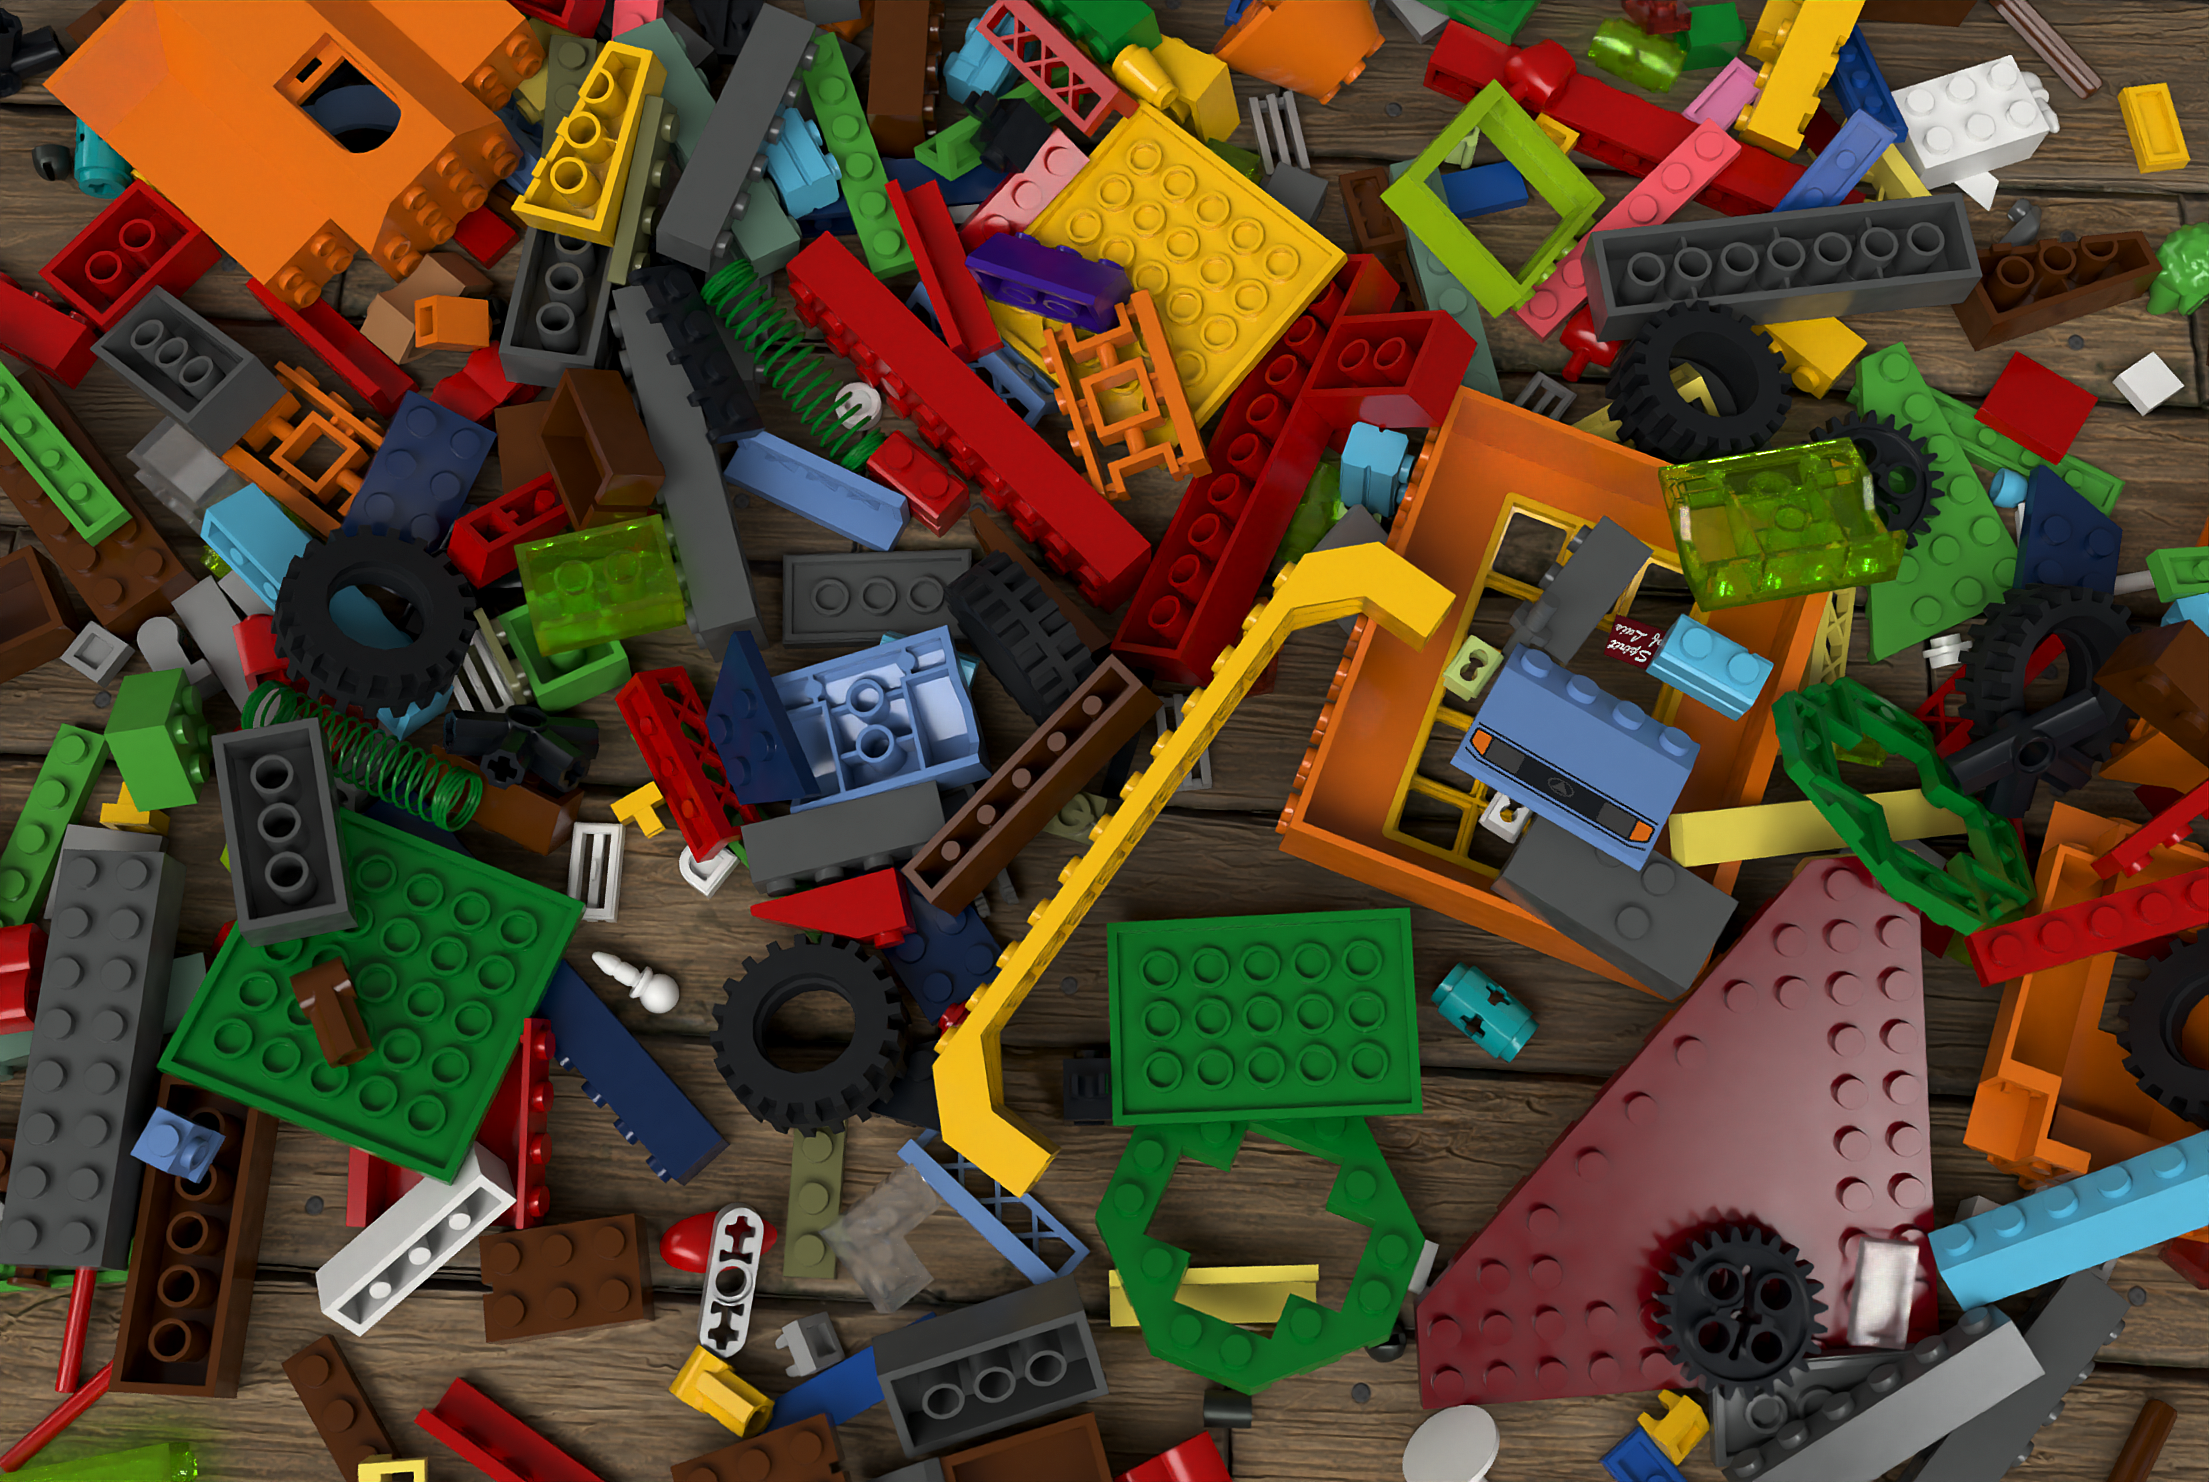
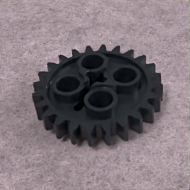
M1875 410L1867 412L1861 423L1855 411H1850L1844 416L1843 425L1834 416L1826 421L1827 432L1818 426L1809 432L1814 444L1802 441L1795 447L1801 455L1810 457L1826 454L1846 456V458L1829 456L1816 459H1832L1848 465L1851 481L1838 483L1834 486L1852 483L1854 486L1836 488L1839 494L1837 505L1827 504L1822 520L1850 530L1841 559L1848 552L1851 566L1862 564L1865 554L1873 566L1882 563L1883 551L1890 560L1901 556L1900 545L1907 550L1917 547L1918 542L1913 533L1921 536L1930 533L1932 529L1923 519L1935 518L1941 513L1936 507L1930 505V501L1945 496L1944 491L1932 488V482L1943 477L1944 473L1941 471H1930L1928 464L1938 457L1937 453L1923 455L1920 451L1927 441L1926 436L1912 442L1908 438L1913 427L1911 423L1896 430L1894 429L1895 415L1890 414L1880 424H1877ZM1850 445H1857L1864 450L1866 454L1864 466H1857L1850 460L1848 456ZM1890 472H1896L1904 478L1905 491L1903 494H1898L1890 488L1888 484ZM1861 480H1865L1868 483L1865 491L1869 495L1861 497L1858 494L1861 488L1858 482ZM1887 504H1893L1894 506H1896L1898 508V514H1893L1891 508ZM1863 510H1868L1876 516L1878 528L1875 533H1870L1862 527L1860 515Z
M1726 1223L1723 1239H1721L1716 1231L1709 1227L1705 1228L1706 1244L1704 1245L1699 1244L1690 1237L1686 1238V1245L1690 1254L1686 1258L1675 1252L1669 1254L1678 1268L1674 1273L1659 1270L1658 1275L1669 1285L1667 1290L1652 1291L1651 1295L1665 1304V1309L1651 1313V1319L1659 1324L1667 1325L1666 1329L1660 1331L1655 1336L1656 1340L1662 1345H1674L1665 1355L1667 1361L1672 1365L1684 1362L1679 1374L1688 1382L1699 1376L1698 1387L1707 1394L1718 1383L1719 1395L1728 1401L1733 1397L1736 1387L1740 1395L1748 1402H1753L1755 1386H1758L1770 1398L1774 1397L1775 1394L1773 1381L1779 1379L1790 1388L1793 1387L1794 1383L1789 1370L1796 1367L1808 1373L1810 1368L1802 1358L1805 1351L1813 1354H1821L1822 1351L1811 1341L1812 1334L1828 1332L1827 1327L1815 1321V1315L1828 1311L1829 1305L1812 1297L1824 1288V1284L1816 1279H1805L1814 1269V1265L1805 1259L1794 1262L1800 1251L1798 1247L1787 1243L1780 1248L1781 1236L1772 1231H1769L1761 1240L1760 1229L1750 1224L1745 1229L1743 1237H1741L1737 1226ZM1749 1265L1751 1270L1744 1279L1742 1275L1743 1268ZM1725 1268L1728 1273L1726 1286L1718 1292L1710 1293L1708 1289L1710 1275L1717 1269ZM1772 1278H1777L1779 1282L1778 1295L1772 1301L1762 1302L1760 1291L1763 1284ZM1743 1304L1748 1307L1746 1315H1737L1735 1319L1731 1317L1733 1309H1741ZM1717 1321L1719 1329L1717 1338L1710 1344L1700 1345V1329L1706 1323ZM1761 1332H1769V1347L1765 1352L1753 1355L1751 1344L1754 1337ZM1735 1344L1737 1349L1734 1358H1729L1728 1353Z

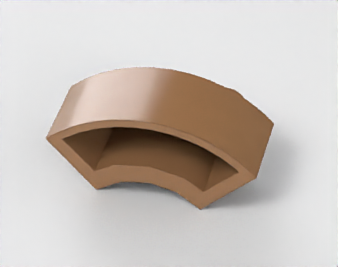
M457 252L427 253L418 268L404 282L392 290L377 294L368 307L367 317L360 332L398 365L415 361L436 349L416 348L414 301L433 295L480 299L489 295L494 283Z

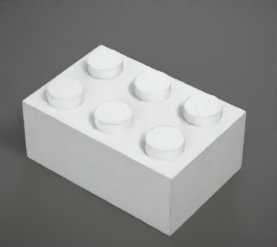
M2012 55L1891 92L1908 127L1905 143L1893 144L1927 190L2029 159L2050 131Z

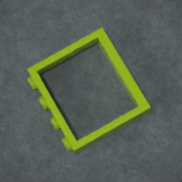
M1495 78L1462 108L1380 196L1494 318H1497L1510 307L1517 312L1536 294L1532 286L1538 287L1555 272L1557 266L1553 261L1559 262L1575 248L1578 242L1573 237L1579 238L1596 223L1592 215L1606 199ZM1475 126L1490 139L1562 217V220L1513 277L1424 183V180Z

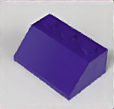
M997 232L970 253L964 263L990 300L1064 324L1070 322L1073 327L1098 335L1119 326L1120 322L1114 305L1121 302L1127 305L1130 295L1134 290L1124 272V268L1119 264L1103 258L1099 259L1096 263L1082 258L1079 252L1062 245H1058L1056 249L1045 247L1036 238L1021 232H1016L1014 236Z

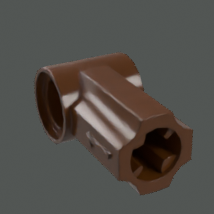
M341 956L289 977L301 1010L307 1020L311 1019L323 1055L331 1069L357 1063L375 1051L355 1000L359 999L356 989Z

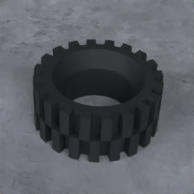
M1696 300L1689 310L1685 301L1674 303L1667 312L1663 308L1655 313L1649 322L1645 323L1611 367L1608 377L1612 378V380L1605 387V398L1614 400L1607 409L1609 420H1621L1622 426L1616 431V435L1622 443L1632 439L1637 445L1634 450L1695 473L1704 475L1734 470L1739 467L1742 468L1782 427L1787 419L1783 415L1791 408L1793 397L1784 395L1793 386L1791 374L1779 373V370L1787 363L1782 351L1771 354L1767 347L1774 341L1766 330L1760 336L1752 332L1750 328L1755 321L1745 314L1739 321L1730 318L1733 310L1731 307L1720 304L1714 312H1710L1709 301ZM1669 358L1690 360L1711 371L1730 392L1737 414L1732 417H1716L1702 413L1689 405L1680 396L1672 383L1669 373ZM1734 472L1720 474V476L1732 475ZM1712 475V476H1706V477L1715 478V477H1717L1718 475Z

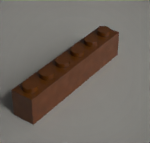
M1111 653L901 871L930 904L957 917L1164 703Z

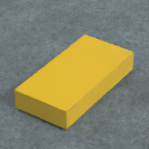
M2167 83L2123 88L2117 98L2140 174L2184 168L2190 161V157Z

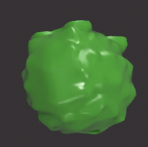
M2205 221L2193 225L2185 224L2179 230L2170 232L2163 244L2154 252L2163 270L2149 286L2150 299L2146 309L2151 315H2161L2178 309V313L2183 317L2186 314L2190 316L2209 299V224Z

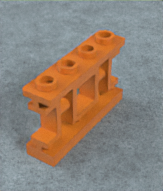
M1148 288L1131 294L1132 303L1124 305L1121 302L1114 305L1121 326L1083 341H1079L1077 332L1070 322L1061 325L1062 330L1054 332L1052 327L1042 330L1047 343L1046 346L1040 348L1043 361L1049 374L1056 372L1061 386L1054 389V395L1062 415L1070 414L1074 429L1067 431L1068 438L1074 454L1077 458L1084 457L1088 471L1081 473V477L1113 508L1115 507L1114 502L1118 500L1125 502L1131 499L1125 477L1167 462L1170 474L1175 482L1184 480V476L1191 473L1196 479L1213 472L1157 305ZM1136 321H1139L1155 371L1149 373L1147 365L1141 356L1120 364L1116 349L1138 341L1132 324ZM1066 348H1069L1077 364L1098 356L1102 371L1079 379L1085 396L1083 399L1079 397L1064 351ZM1139 378L1149 410L1107 426L1097 394ZM1164 404H1167L1184 456L1179 458L1170 441L1148 448L1143 434L1166 424L1160 407ZM1093 431L1097 432L1098 439L1104 447L1126 440L1130 456L1107 464L1113 483H1107L1091 434Z
M279 361L273 367L278 373L276 379L288 391L221 458L214 452L212 453L218 460L248 483L252 484L254 482L266 496L273 497L283 510L327 543L330 531L340 528L341 524L307 499V497L311 494L326 506L343 487L352 494L337 510L345 518L363 481L355 473L369 459V456L357 443L361 441L374 452H377L386 432L368 417L362 422L351 414L354 411L353 407L334 391L327 396L317 389L320 383L303 367L297 366L295 370H292L282 361ZM293 389L331 419L327 421L313 410L297 428L292 426L288 421L302 406L290 391ZM324 434L344 449L345 452L315 482L296 468L294 464ZM275 435L283 443L271 454L269 459L281 473L277 476L239 445L243 442L258 453Z

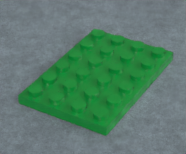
M1410 907L1107 923L1112 1116L1114 1127L1423 1115Z

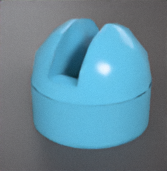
M2001 468L1992 480L1988 497L1995 506L2015 508L2026 499L2028 481L2024 476L2015 471Z

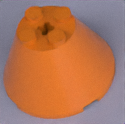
M1253 0L1242 12L1243 16L1236 25L1232 24L1210 54H1215V57L1227 63L1228 69L1317 99L1322 105H1325L1340 90L1341 85L1339 82L1341 80L1349 85L1360 75L1367 66L1361 59L1364 56L1366 58L1372 56L1385 42L1386 38L1379 31L1369 0Z

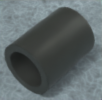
M1204 1389L1203 1427L1251 1429L1252 1395L1250 1396L1235 1390Z

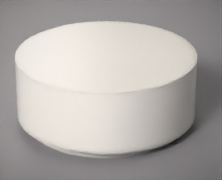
M861 382L851 383L843 387L837 394L835 402L849 391L853 392V396L836 408L838 419L858 403L862 404V408L841 424L848 429H852L866 416L871 415V420L857 431H865L875 426L882 416V403L876 389H872L868 384Z

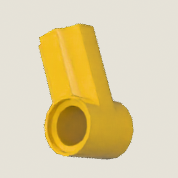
M698 1343L668 1390L699 1412L706 1415L709 1413L729 1430L746 1440L753 1438L758 1433H762L773 1418L772 1410L775 1401L735 1373L737 1368L724 1358L714 1356Z

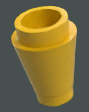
M1137 44L1127 46L1119 53L1112 65V73L1116 76L1118 85L1157 106L1160 110L1168 108L1178 96L1179 88L1173 84V81L1147 47L1140 48Z

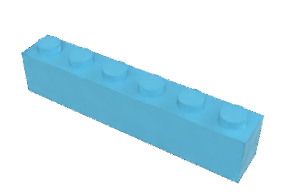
M254 482L207 508L200 534L203 540L274 612L283 577H286L290 561L295 555L302 558L306 544L313 539L308 532L299 529L284 514L280 504L273 497L266 496ZM355 585L336 592L331 599L329 612L332 621L346 636L364 646L387 650L406 647L414 642L408 634L399 631L383 615L380 606L372 598L365 597ZM451 684L450 689L444 695L436 692L431 705L423 710H420L416 703L412 702L409 704L407 712L403 717L393 718L390 708H379L376 717L402 741L445 711L454 686Z
M2209 1130L1928 1233L1939 1273L1964 1312L2208 1226Z

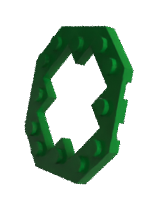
M1847 676L1838 678L1831 685L1822 682L1808 686L1799 694L1795 690L1785 692L1771 705L1776 725L1775 732L1780 742L1784 759L1783 767L1786 773L1794 780L1831 824L1837 834L1847 843L1894 900L1900 903L1907 902L1925 912L1938 925H1948L1960 933L1969 936L2022 909L2038 896L2015 827L2004 816L1989 812L1983 803L1979 802L1974 796L1978 791L1965 797L1959 794L1946 773L1942 758L1936 752L1932 739L1934 735L1921 720ZM1863 732L1876 740L1889 754L1896 755L1898 753L1915 763L1922 783L1921 792L1926 800L1936 808L1942 809L1945 807L1963 818L1970 839L1968 846L1975 855L1976 860L1960 852L1946 863L1947 873L1893 842L1882 805L1842 783L1832 742L1850 751L1864 739Z
M1363 1117L1135 1127L1095 1213V1224L1113 1260L1114 1269L1130 1307L1132 1306L1140 1324L1142 1335L1150 1354L1250 1396L1271 1388L1272 1383L1298 1373L1302 1376L1337 1362L1345 1354L1366 1346L1370 1349L1389 1341L1425 1244V1238ZM1248 1130L1340 1165L1341 1168L1327 1200L1326 1211L1373 1229L1340 1313L1290 1293L1271 1340L1174 1301L1191 1263V1253L1146 1235L1181 1156L1185 1155L1230 1173Z

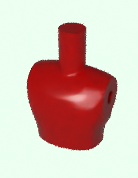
M1544 39L1535 45L1517 52L1507 62L1503 74L1512 86L1506 91L1517 103L1526 98L1535 105L1546 109L1559 98L1569 80L1576 75L1577 69L1574 59L1561 45L1551 39Z
M1589 302L1583 309L1573 315L1559 339V342L1573 353L1561 371L1562 376L1570 382H1577L1589 362L1610 368L1625 343V340L1597 343Z

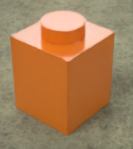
M433 295L414 301L416 348L470 352L489 347L493 323L491 316L488 314V300Z

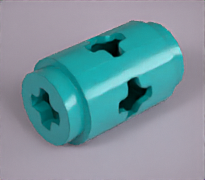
M77 117L74 178L79 182L78 187L85 194L95 198L116 199L132 184L130 172L133 166Z
M1462 961L1453 968L1430 998L1432 1002L1439 1006L1437 1009L1439 1014L1494 1059L1500 1056L1507 1063L1513 1060L1540 1026L1538 1022L1531 1018L1533 1012L1475 965L1470 968ZM1497 990L1504 996L1503 1001L1505 1003L1499 1002L1494 1006L1489 1002L1490 991L1496 992ZM1475 1017L1481 1019L1482 1023L1479 1029L1481 1034L1470 1032L1466 1028L1467 1023L1465 1021L1471 1022Z

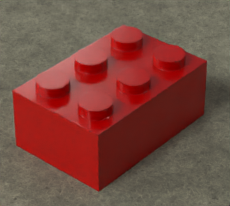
M137 178L47 263L38 274L67 304L91 321L105 335L156 285H159L176 299H179L222 255L199 226L144 181Z
M1446 310L1336 316L1300 398L1333 428H1352L1353 424L1355 425L1358 421L1379 428L1442 427L1478 343Z

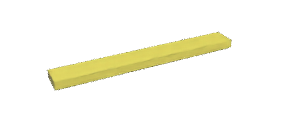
M1921 788L1863 794L1882 805L1893 842L1967 833L1962 817L1945 807L1942 809L1934 807L1923 796ZM1810 799L1675 813L1668 816L1672 861L1682 867L1849 847Z

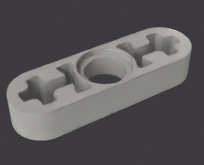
M741 1202L726 1205L715 1217L697 1322V1336L702 1347L718 1358L734 1355L745 1343L764 1233L763 1223L757 1212L748 1204ZM738 1216H744L747 1225L752 1227L750 1232H742L738 1248L742 1254L749 1253L746 1259L737 1254H732L733 1236L728 1230H725L726 1225L736 1223ZM722 1249L726 1250L727 1252H730L728 1254L720 1255V1251ZM728 1266H736L744 1271L742 1286L732 1293H724L716 1288L718 1273ZM713 1301L729 1306L727 1322L730 1328L735 1330L733 1334H725L721 1343H716L713 1333L708 1332L710 1328H718L722 1314L719 1305L711 1306ZM740 1304V1308L738 1310L733 1307H730Z

